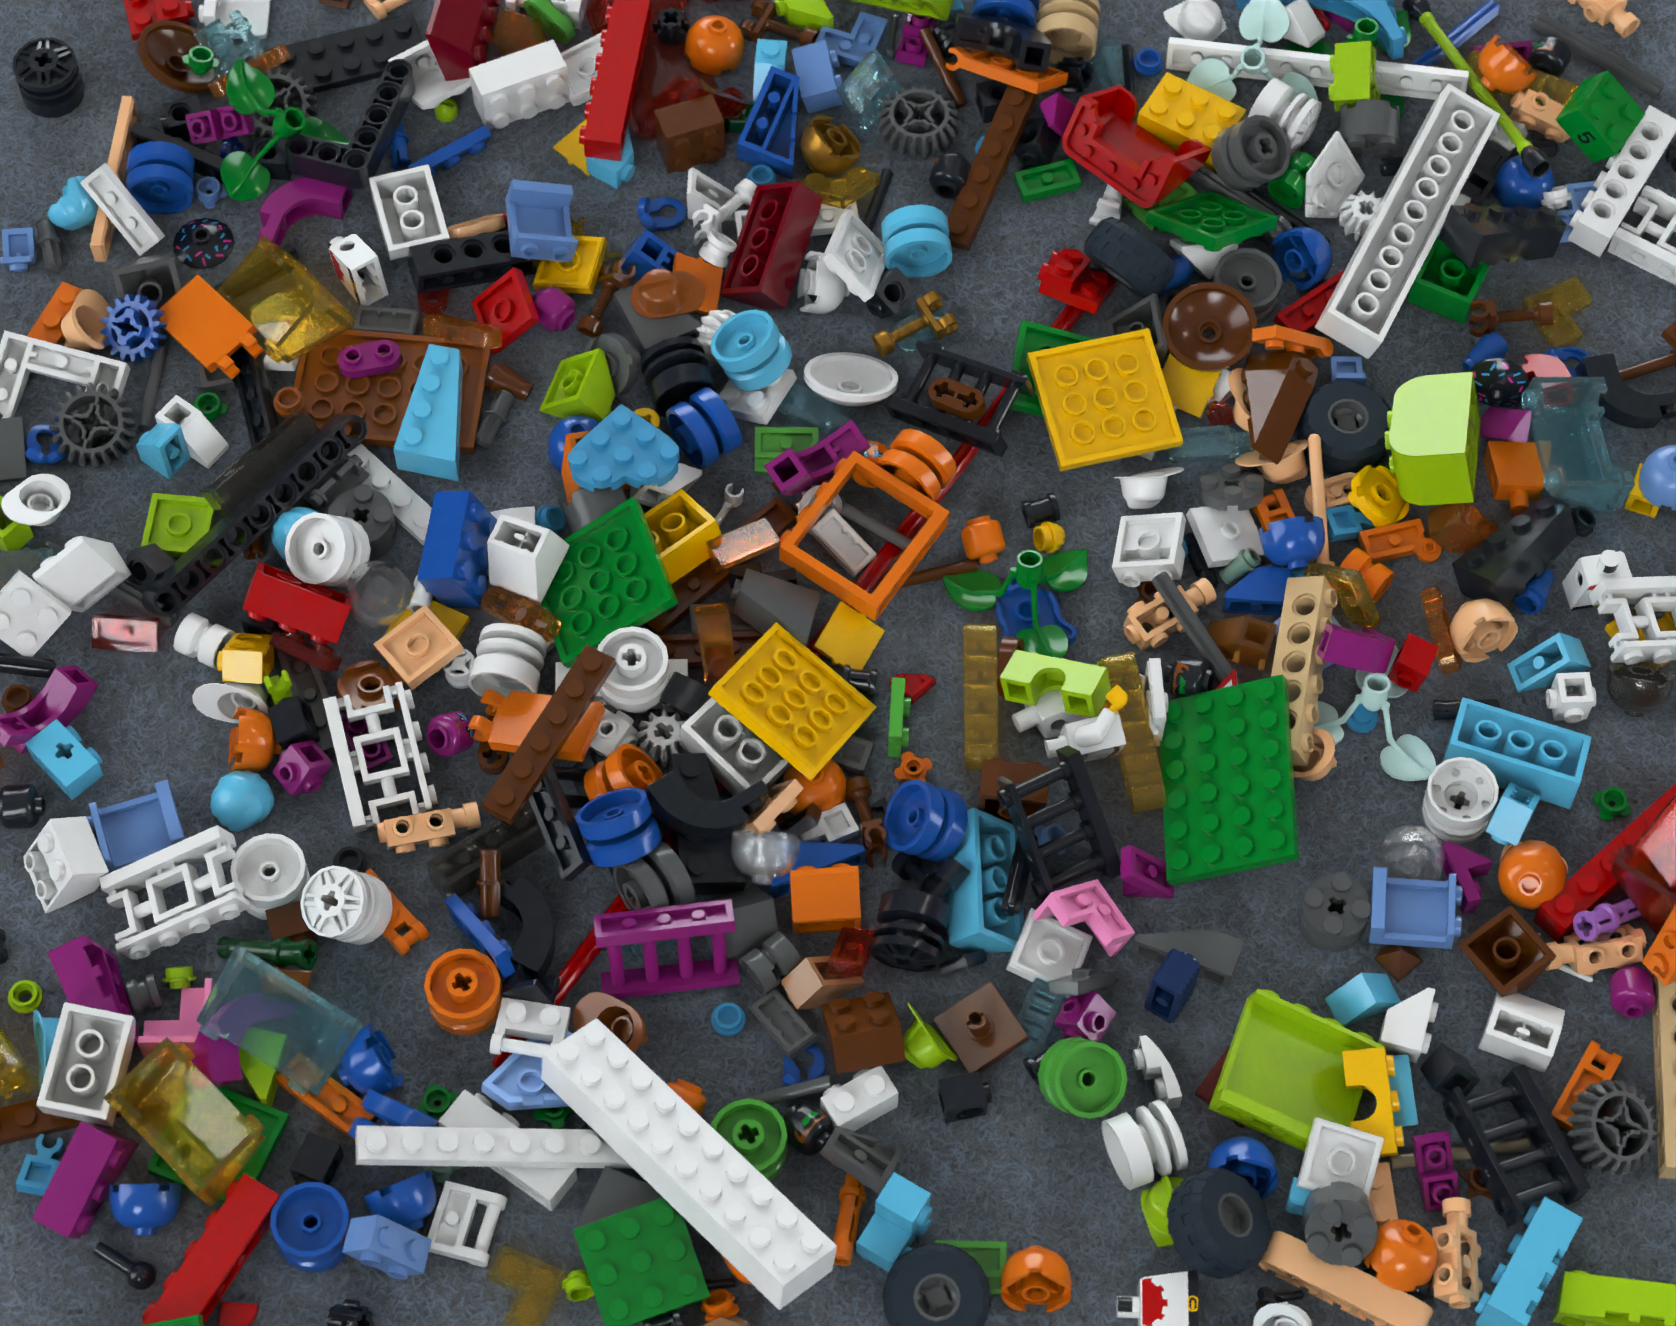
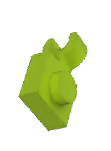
M286 670L281 671L282 676L280 678L279 675L273 677L265 676L263 679L268 693L271 694L274 706L281 699L293 697L290 689L292 683Z

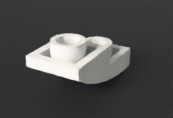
M1147 1035L1139 1036L1137 1049L1133 1050L1136 1070L1142 1069L1144 1080L1154 1079L1157 1100H1163L1169 1109L1179 1108L1182 1093L1169 1062Z

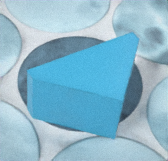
M1360 973L1325 998L1334 1019L1342 1023L1343 1027L1385 1012L1401 1002L1388 975L1380 973Z

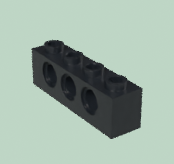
M508 230L495 233H480L476 236L450 238V240L409 246L408 268L417 295L495 282L513 267L522 270L524 276L536 274L539 259L511 257Z

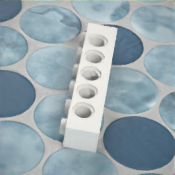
M1649 105L1645 116L1620 149L1621 152L1609 158L1605 165L1609 169L1608 173L1602 170L1593 185V187L1597 188L1596 192L1589 190L1581 204L1585 210L1582 212L1578 209L1570 221L1569 226L1573 230L1568 237L1569 241L1598 257L1602 255L1675 135L1676 119Z

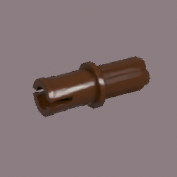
M479 849L480 880H477L476 883L480 885V915L485 918H495L500 915V885L504 884V880H501L500 872L501 849Z

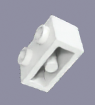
M876 1066L873 1069L866 1068L857 1072L853 1076V1080L842 1086L841 1084H835L832 1088H828L820 1098V1110L832 1120L833 1131L836 1126L855 1131L898 1107L899 1092L882 1066Z

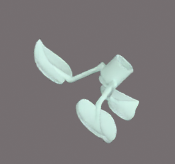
M1251 0L1243 10L1239 20L1241 35L1246 40H1257V43L1246 47L1242 51L1241 63L1237 65L1232 74L1229 75V68L1223 61L1209 58L1199 62L1192 69L1187 82L1231 102L1236 95V87L1231 80L1235 79L1242 70L1251 75L1262 72L1269 81L1274 79L1268 68L1265 67V54L1260 47L1263 41L1267 43L1278 42L1286 35L1289 29V15L1280 0ZM1289 72L1281 79L1282 82L1294 88L1293 100L1300 93L1308 95L1309 100L1313 98L1318 101L1312 83L1305 76Z
M1395 645L1386 673L1356 671L1355 681L1362 692L1356 695L1354 702L1342 717L1338 718V713L1333 706L1323 701H1318L1319 718L1317 723H1314L1313 729H1324L1329 732L1335 740V745H1337L1344 737V731L1340 725L1347 722L1359 704H1363L1369 711L1382 709L1387 742L1391 745L1385 747L1380 754V763L1383 770L1391 777L1402 781L1428 780L1436 767V761L1427 744L1411 734L1402 735L1397 741L1394 740L1389 714L1390 703L1387 702V699L1400 697L1408 691V689L1398 686L1387 677L1398 652V648Z

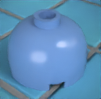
M1676 445L1664 446L1653 451L1645 459L1640 471L1638 482L1643 496L1659 508L1661 505L1672 507L1671 510H1676Z

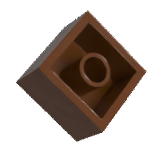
M712 94L654 110L656 146L668 173L675 171L685 172L692 166L702 163L712 164L725 157L724 120Z
M1000 757L983 759L978 810L1013 824L1008 809H1004L998 799L997 790L1000 788L996 778L1004 776L1013 781L1016 786L1050 770L1051 766H1043L1035 761L1025 763L1010 762ZM1049 785L1020 798L1026 816L1046 807Z
M870 992L863 997L852 999L837 998L830 1003L821 1004L826 1043L837 1074L906 1061L901 1023L889 992Z

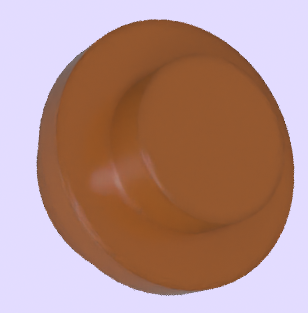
M284 387L277 392L273 405L275 411L280 416L291 418L303 412L306 401L304 395L296 388Z

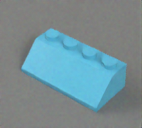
M1462 697L1443 762L1456 757L1473 758L1489 768L1495 775L1499 788L1506 789L1509 783L1512 782L1540 795L1541 801L1570 809L1581 783L1592 737Z
M971 808L967 810L968 822L965 835L959 848L951 856L971 872L957 891L951 887L947 892V904L951 908L948 921L949 945L970 953L982 949L984 952H1013L1024 924L1023 905L1021 912L1014 914L1013 917L1007 916V913L1001 910L1017 834L1013 824L976 808Z

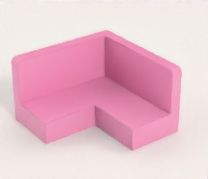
M1098 879L1051 892L1032 915L1035 921L1055 916L1062 927L1085 921L1110 957L1117 955L1135 934V931Z
M205 978L204 988H182L179 1020L144 1021L143 1036L138 1037L137 1043L143 1057H192L194 1043L199 1030L207 1018L217 1010L218 991L213 978Z

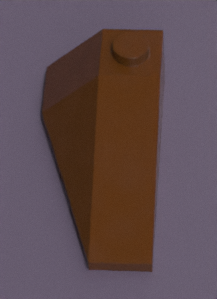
M1294 351L1250 353L1245 359L1241 373L1242 383L1247 384L1248 393L1244 396L1245 404L1250 405L1251 416L1247 419L1251 447L1276 465L1284 455L1314 388L1319 370L1309 359L1301 357Z

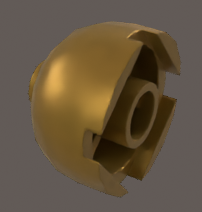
M818 115L811 120L802 135L801 151L807 166L813 172L836 176L848 171L861 157V154L858 153L861 149V144L845 125L841 123L837 127L830 123L833 118Z

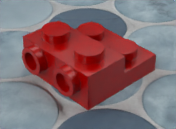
M124 0L133 41L138 40L145 27L154 22L175 21L191 26L189 18L195 17L191 0Z
M1063 248L1061 252L1054 250L1049 262L1042 264L1038 274V280H1041L1038 292L1095 315L1115 290L1117 280L1110 278L1102 271L1090 270L1092 261L1087 256H1084L1081 251Z

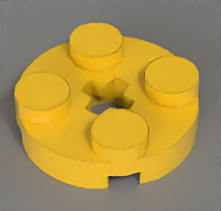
M1367 465L1352 478V491L1348 493L1350 503L1354 507L1359 508L1362 514L1376 528L1399 522L1407 515L1409 502H1404V499L1398 492L1396 475H1391L1390 470L1386 467L1378 466L1373 468L1371 467L1372 465Z

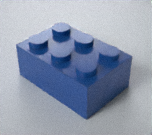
M470 490L435 492L417 578L441 604L449 608L481 607L482 597L487 589V541L497 523V519Z

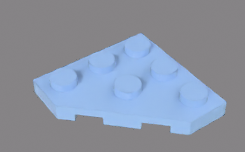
M567 1030L566 1038L569 1037L570 1035H572V1033L569 1032L568 1030ZM533 1039L526 1040L528 1042L551 1045V1042ZM513 1053L482 1083L481 1092L508 1111L569 1107L541 1079L543 1059L541 1057Z

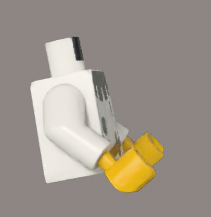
M1119 685L1114 686L1105 696L1108 701L1103 705L1097 717L1068 723L1060 731V736L1044 739L1047 757H1058L1056 750L1067 745L1079 750L1084 762L1117 756L1126 745L1119 712L1117 711L1126 705L1128 701L1127 693Z

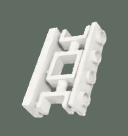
M1646 185L1633 208V212L1644 218L1637 228L1622 222L1614 233L1607 252L1676 285V248L1667 244L1672 233L1676 232V199L1661 190ZM1655 214L1670 221L1666 228L1652 222ZM1644 232L1659 239L1656 245L1641 238Z
M1676 576L1603 578L1591 591L1589 597L1592 606H1599L1597 608L1599 614H1614L1620 633H1616L1608 642L1609 647L1615 650L1610 656L1612 663L1625 662L1626 665H1634L1639 662L1654 661L1656 664H1661L1670 660H1676V631H1660L1654 613L1671 611L1676 626ZM1629 604H1637L1635 606L1637 616H1632ZM1636 629H1642L1645 640L1637 641L1639 636Z
M402 681L396 682L394 686L389 687L387 685L382 687L386 703L353 710L350 695H345L339 699H336V696L323 699L354 833L366 831L369 827H377L376 823H380L377 812L379 809L410 802L412 814L415 815L433 811L432 805L438 804L434 784L427 786L424 773L430 772L426 752L419 754L416 742L423 740L419 722H412L409 713L410 709L415 708L411 689L404 690ZM396 697L399 699L408 736L407 739L403 740L399 726L382 730L379 715L395 712L392 698ZM345 709L349 722L366 719L369 734L353 737L356 751L349 752L340 716V711ZM395 739L401 766L368 774L362 746ZM409 761H414L423 798L422 803L417 804L414 790L397 794L394 779L410 775L407 763ZM361 773L364 786L381 782L384 798L368 801L371 815L364 816L354 774Z
M216 825L100 877L101 890L109 894V897L106 898L107 903L116 909L125 907L129 928L115 934L116 941L119 942L115 944L116 951L133 960L148 957L151 951L163 946L175 945L185 936L192 933L205 932L210 928V925L222 920L234 919L240 915V912L249 909V900L243 897V894H245L244 887L236 882L226 884L222 863L236 857V853L233 848L237 847L234 835ZM206 861L209 873L198 877L197 869L194 866ZM184 880L189 902L167 911L162 890ZM212 887L214 896L218 899L205 904L202 891ZM147 888L149 900L139 904L138 896L134 892ZM153 914L154 923L157 926L145 930L143 917Z

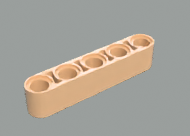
M1274 1231L1272 1233L1267 1251L1264 1253L1263 1259L1258 1263L1262 1270L1267 1272L1269 1269L1275 1272L1276 1277L1297 1288L1303 1286L1309 1289V1294L1331 1305L1335 1302L1342 1306L1341 1310L1363 1321L1367 1318L1375 1322L1373 1326H1427L1433 1315V1309L1425 1302L1401 1290L1393 1289L1355 1267L1332 1265L1323 1262L1309 1251L1307 1243L1285 1232Z

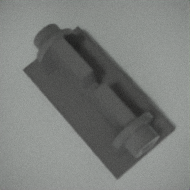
M356 454L352 457L346 455L302 498L319 513L328 514L329 506L338 496L361 485L370 474L361 467L363 461Z

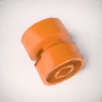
M1356 547L1339 566L1333 582L1348 592L1355 590L1356 598L1369 607H1373L1389 588L1394 579L1395 572L1382 563L1373 564L1372 557Z

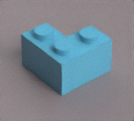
M894 1172L875 1201V1213L856 1242V1253L889 1272L902 1255L913 1249L910 1245L915 1237L923 1238L932 1222L929 1218L933 1211V1208L930 1207L931 1193Z

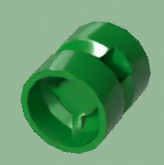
M1293 152L1290 157L1289 166L1283 175L1271 180L1268 184V191L1271 197L1289 209H1298L1305 201L1306 174L1316 159L1304 152Z

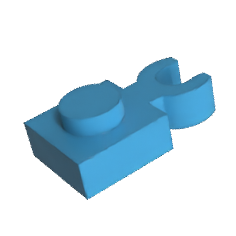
M1353 505L1326 508L1327 530L1330 542L1357 539L1359 531L1376 528L1361 511L1355 512Z
M40 1134L35 1142L37 1156L26 1154L15 1184L17 1191L39 1196L44 1195L61 1161L57 1159L61 1157L64 1150L62 1138L57 1139L54 1147L45 1148V1135Z

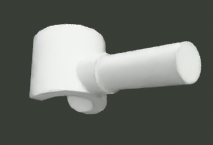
M733 483L728 484L725 488L724 504L715 518L718 526L721 525L732 508L740 506L743 502L744 489L739 494L732 495Z

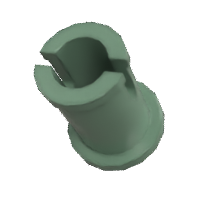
M1252 548L1242 549L1239 551V556L1225 568L1221 569L1219 574L1227 585L1233 587L1261 564V558Z

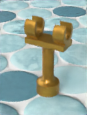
M931 291L923 296V298L916 299L917 311L921 317L894 330V332L886 333L885 330H881L871 336L878 353L882 357L893 353L896 343L926 327H929L938 341L943 339V336H949L958 330L959 327L956 324L958 321L952 313L942 316L938 321L932 313L938 311L943 306L941 302L943 299L938 291Z

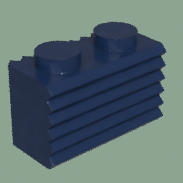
M1171 949L1151 979L1144 1008L1168 1023H1175L1176 1017L1179 1016V1012H1182L1186 1001H1189L1194 991L1201 968L1196 958L1188 952Z

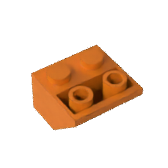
M839 863L832 865L830 868L802 866L796 870H790V906L793 934L861 930L858 866Z

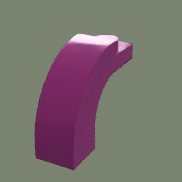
M302 177L290 181L274 191L266 199L259 211L262 227L259 231L258 241L262 244L264 255L268 256L279 250L288 229L301 218L322 215L343 220L353 196L351 188Z
M851 419L822 441L805 450L795 452L791 448L787 449L764 465V468L784 495H797L811 489V485H820L833 478L835 475L833 473L834 469L842 458L847 459L853 451L863 454L871 446Z
M1326 623L1317 655L1324 661L1372 673H1386L1396 639L1382 635L1377 629L1364 626L1362 632Z
M77 665L56 667L43 690L33 701L18 711L0 714V745L4 747L12 746L20 754L27 753L28 749L25 743L54 720L58 719L64 727L73 721L88 704L98 684Z
M255 993L229 1002L214 1011L199 1030L193 1047L192 1073L195 1089L227 1085L242 1080L239 1059V1046L242 1036L250 1026L278 1023L295 1017L293 1003L280 1004L279 999L262 1001L261 993Z

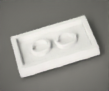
M848 209L840 215L822 259L825 261L827 268L846 283L849 291L856 296L858 295L865 303L874 296L885 268L884 245Z

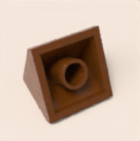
M1512 905L1457 944V947L1501 997L1527 990L1556 958L1555 953Z

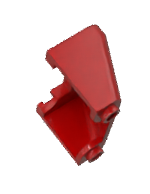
M1121 85L1081 96L1062 137V147L1065 153L1142 208H1149L1161 202L1205 164L1211 152L1209 147L1196 139H1189L1183 142L1176 152L1133 121L1138 108L1136 98Z

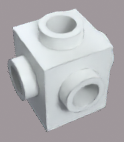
M1590 672L1556 674L1551 688L1546 691V705L1548 709H1552L1554 721L1565 720L1568 723H1576L1587 719L1591 708L1596 706V690L1592 687Z
M605 708V713L589 748L606 759L608 754L625 743L636 746L638 741L636 734L638 731L632 726L634 720L620 710L614 714Z

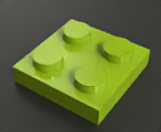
M152 493L141 547L155 543L170 557L180 558L213 528L218 506L216 498ZM208 551L205 553L204 560H207Z

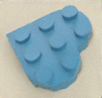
M620 404L584 436L568 454L572 479L580 487L590 492H595L594 488L604 489L611 487L612 490H616L624 484L640 488V485H653L657 483V487H661L671 481L676 475L680 459L679 447L667 434L623 404Z

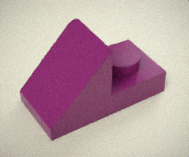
M1450 841L1443 842L1438 858L1447 879L1449 873L1456 874V886H1462V903L1459 906L1462 914L1474 912L1482 898V891L1479 882L1473 878L1487 875L1492 861Z
M1133 845L1121 848L1120 872L1121 880H1123L1124 897L1174 898V886H1171L1166 880V863Z

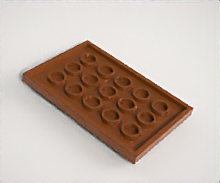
M307 326L294 388L304 395L306 405L301 414L287 418L286 438L308 440L333 416L346 413L361 416L367 424L366 437L358 445L394 448L428 345L434 344L460 350L463 367L460 453L475 455L476 435L480 426L486 390L485 380L489 372L492 354V342ZM378 340H391L400 348L401 363L392 372L361 378H348L339 370L337 357L339 352L347 346ZM381 352L380 354L385 355L388 352ZM353 357V358H350L349 360H355V359H357L358 357ZM350 421L344 426L346 436L350 434L352 429Z

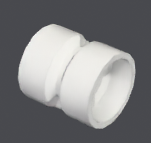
M192 612L179 625L173 647L175 651L191 658L197 657L199 662L218 670V653L222 651L225 643L230 641L235 632L217 623L212 625L208 619Z

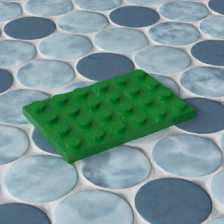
M1283 674L1168 700L1167 718L1163 738L1160 741L1167 882L1174 886L1300 860L1287 679Z

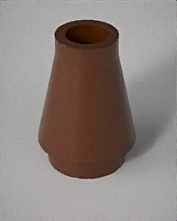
M494 363L485 380V386L490 388V392L496 393L498 390H506L512 393L514 397L524 401L527 400L534 384L525 380L504 363L502 365Z

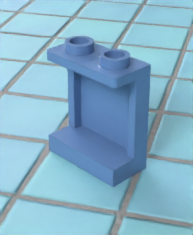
M523 180L511 181L505 198L511 257L572 262L578 246V239L572 238L569 205L573 197L572 185Z
M168 780L154 783L156 793L101 809L97 807L96 802L89 804L91 815L86 817L93 834H97L98 847L109 873L185 840Z
M1373 867L1369 943L1452 949L1454 937L1461 936L1462 917L1455 916V906H1461L1462 886H1456V874L1449 873L1448 881L1387 877V868Z

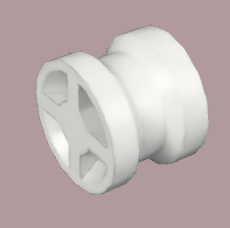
M710 231L707 236L708 243L706 246L701 247L699 255L707 262L717 267L725 268L728 264V256L735 251L737 244L720 232Z
M464 649L465 651L443 667L446 680L454 688L464 689L469 687L468 679L475 658L467 649ZM456 670H461L463 673H456Z

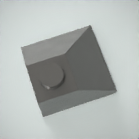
M173 251L142 257L111 269L118 298L125 299V294L147 296V300L157 302L155 309L158 310L182 289ZM129 325V328L137 329V328H134V326Z

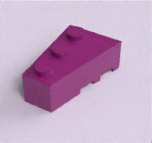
M82 935L47 952L69 1003L134 1016L114 953L86 935ZM137 1024L133 1049L138 1047V1037L140 1036Z
M81 1121L32 1220L67 1238L80 1239L82 1235L87 1234L91 1229L95 1219L94 1215L110 1192V1185L115 1184L140 1143L104 1125Z

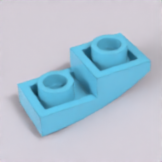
M1409 1054L1394 1055L1396 1076L1389 1078L1391 1090H1398L1400 1111L1394 1112L1395 1126L1418 1125Z

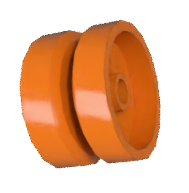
M910 428L901 430L889 446L890 450H886L876 462V465L934 502L941 494V489L945 488L957 473L956 463L952 455L941 443L919 430Z
M625 743L608 754L606 760L598 762L586 771L583 778L584 789L589 801L600 795L623 788H639L645 791L647 786L664 775L655 761L646 752L635 745Z
M462 948L445 952L433 961L425 976L424 990L433 1020L441 1029L454 1035L471 1036L484 1032L496 1022L504 995L501 993L502 984L497 966L487 955L475 949Z

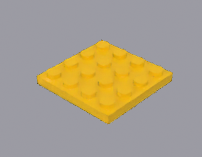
M1149 328L1027 354V362L1060 472L1182 446L1184 440Z
M777 622L708 692V695L810 781L813 780L877 708V706Z

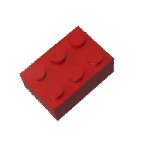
M258 561L245 595L242 609L247 610V615L253 619L266 622L268 618L279 622L278 627L285 631L297 633L298 630L311 634L310 639L315 642L328 645L329 641L337 644L351 608V596L323 585L304 583L291 573Z

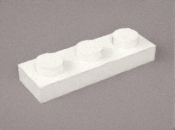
M106 163L80 182L139 256L165 237Z

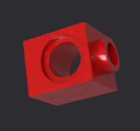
M1409 633L1399 648L1387 677L1398 686L1416 693L1426 679L1439 647Z

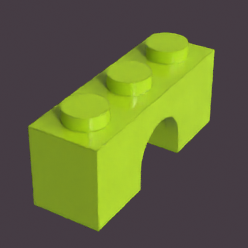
M1015 650L1000 676L1004 697L1007 701L1036 706L1041 696L1045 693L1059 690L1061 691L1066 713L1089 718L1099 715L1107 700L1105 696L1111 690L1107 667L1021 650Z

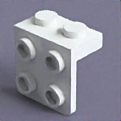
M204 0V5H199V22L204 23L209 39H264L268 36L271 0Z
M428 40L388 60L390 62L395 59H404L412 65L415 92L411 101L423 110L435 108L441 101L453 95H460L471 86L470 78L452 81L445 80Z

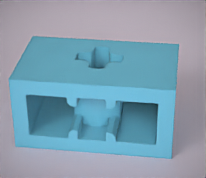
M56 719L27 741L25 745L31 758L73 800L104 776L99 765L103 761L92 747L87 749L83 747L80 743L82 741L80 735L71 725L65 728Z
M1510 782L1485 832L1492 834L1491 838L1502 845L1510 846V844L1517 846L1541 796Z

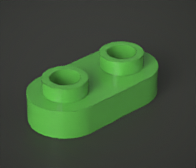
M526 0L524 2L527 14L552 38L563 45H567L575 37L576 32L573 21L568 16L562 15L553 6L551 0Z

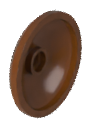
M175 21L154 22L145 27L138 39L137 50L143 65L155 79L167 87L186 93H203L214 89L224 76L225 63L218 47L205 34L189 25ZM205 46L212 50L213 58L219 61V67L210 69L204 75H196L190 66L183 64L182 59L183 56L189 55L191 48Z
M1204 282L1185 288L1171 300L1164 313L1162 329L1168 350L1177 361L1193 370L1218 372L1235 366L1248 355L1254 345L1252 329L1257 328V319L1251 303L1238 290L1222 283ZM1212 332L1215 336L1207 339L1204 337V334Z

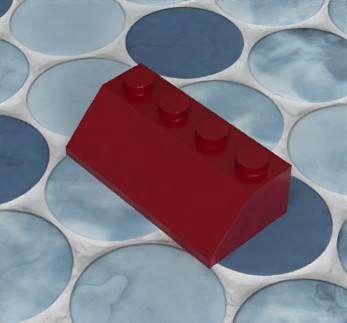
M435 0L425 36L446 81L470 78L469 68L486 62V52L488 45L492 41L491 34L494 25L497 24V13L499 6H502V0Z
M800 181L757 185L737 241V248L733 252L720 295L730 300L766 310L786 309L797 274L800 271L802 259L810 241L814 224L818 218L823 198Z

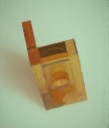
M764 517L707 541L706 544L711 565L717 573L779 547L781 542Z

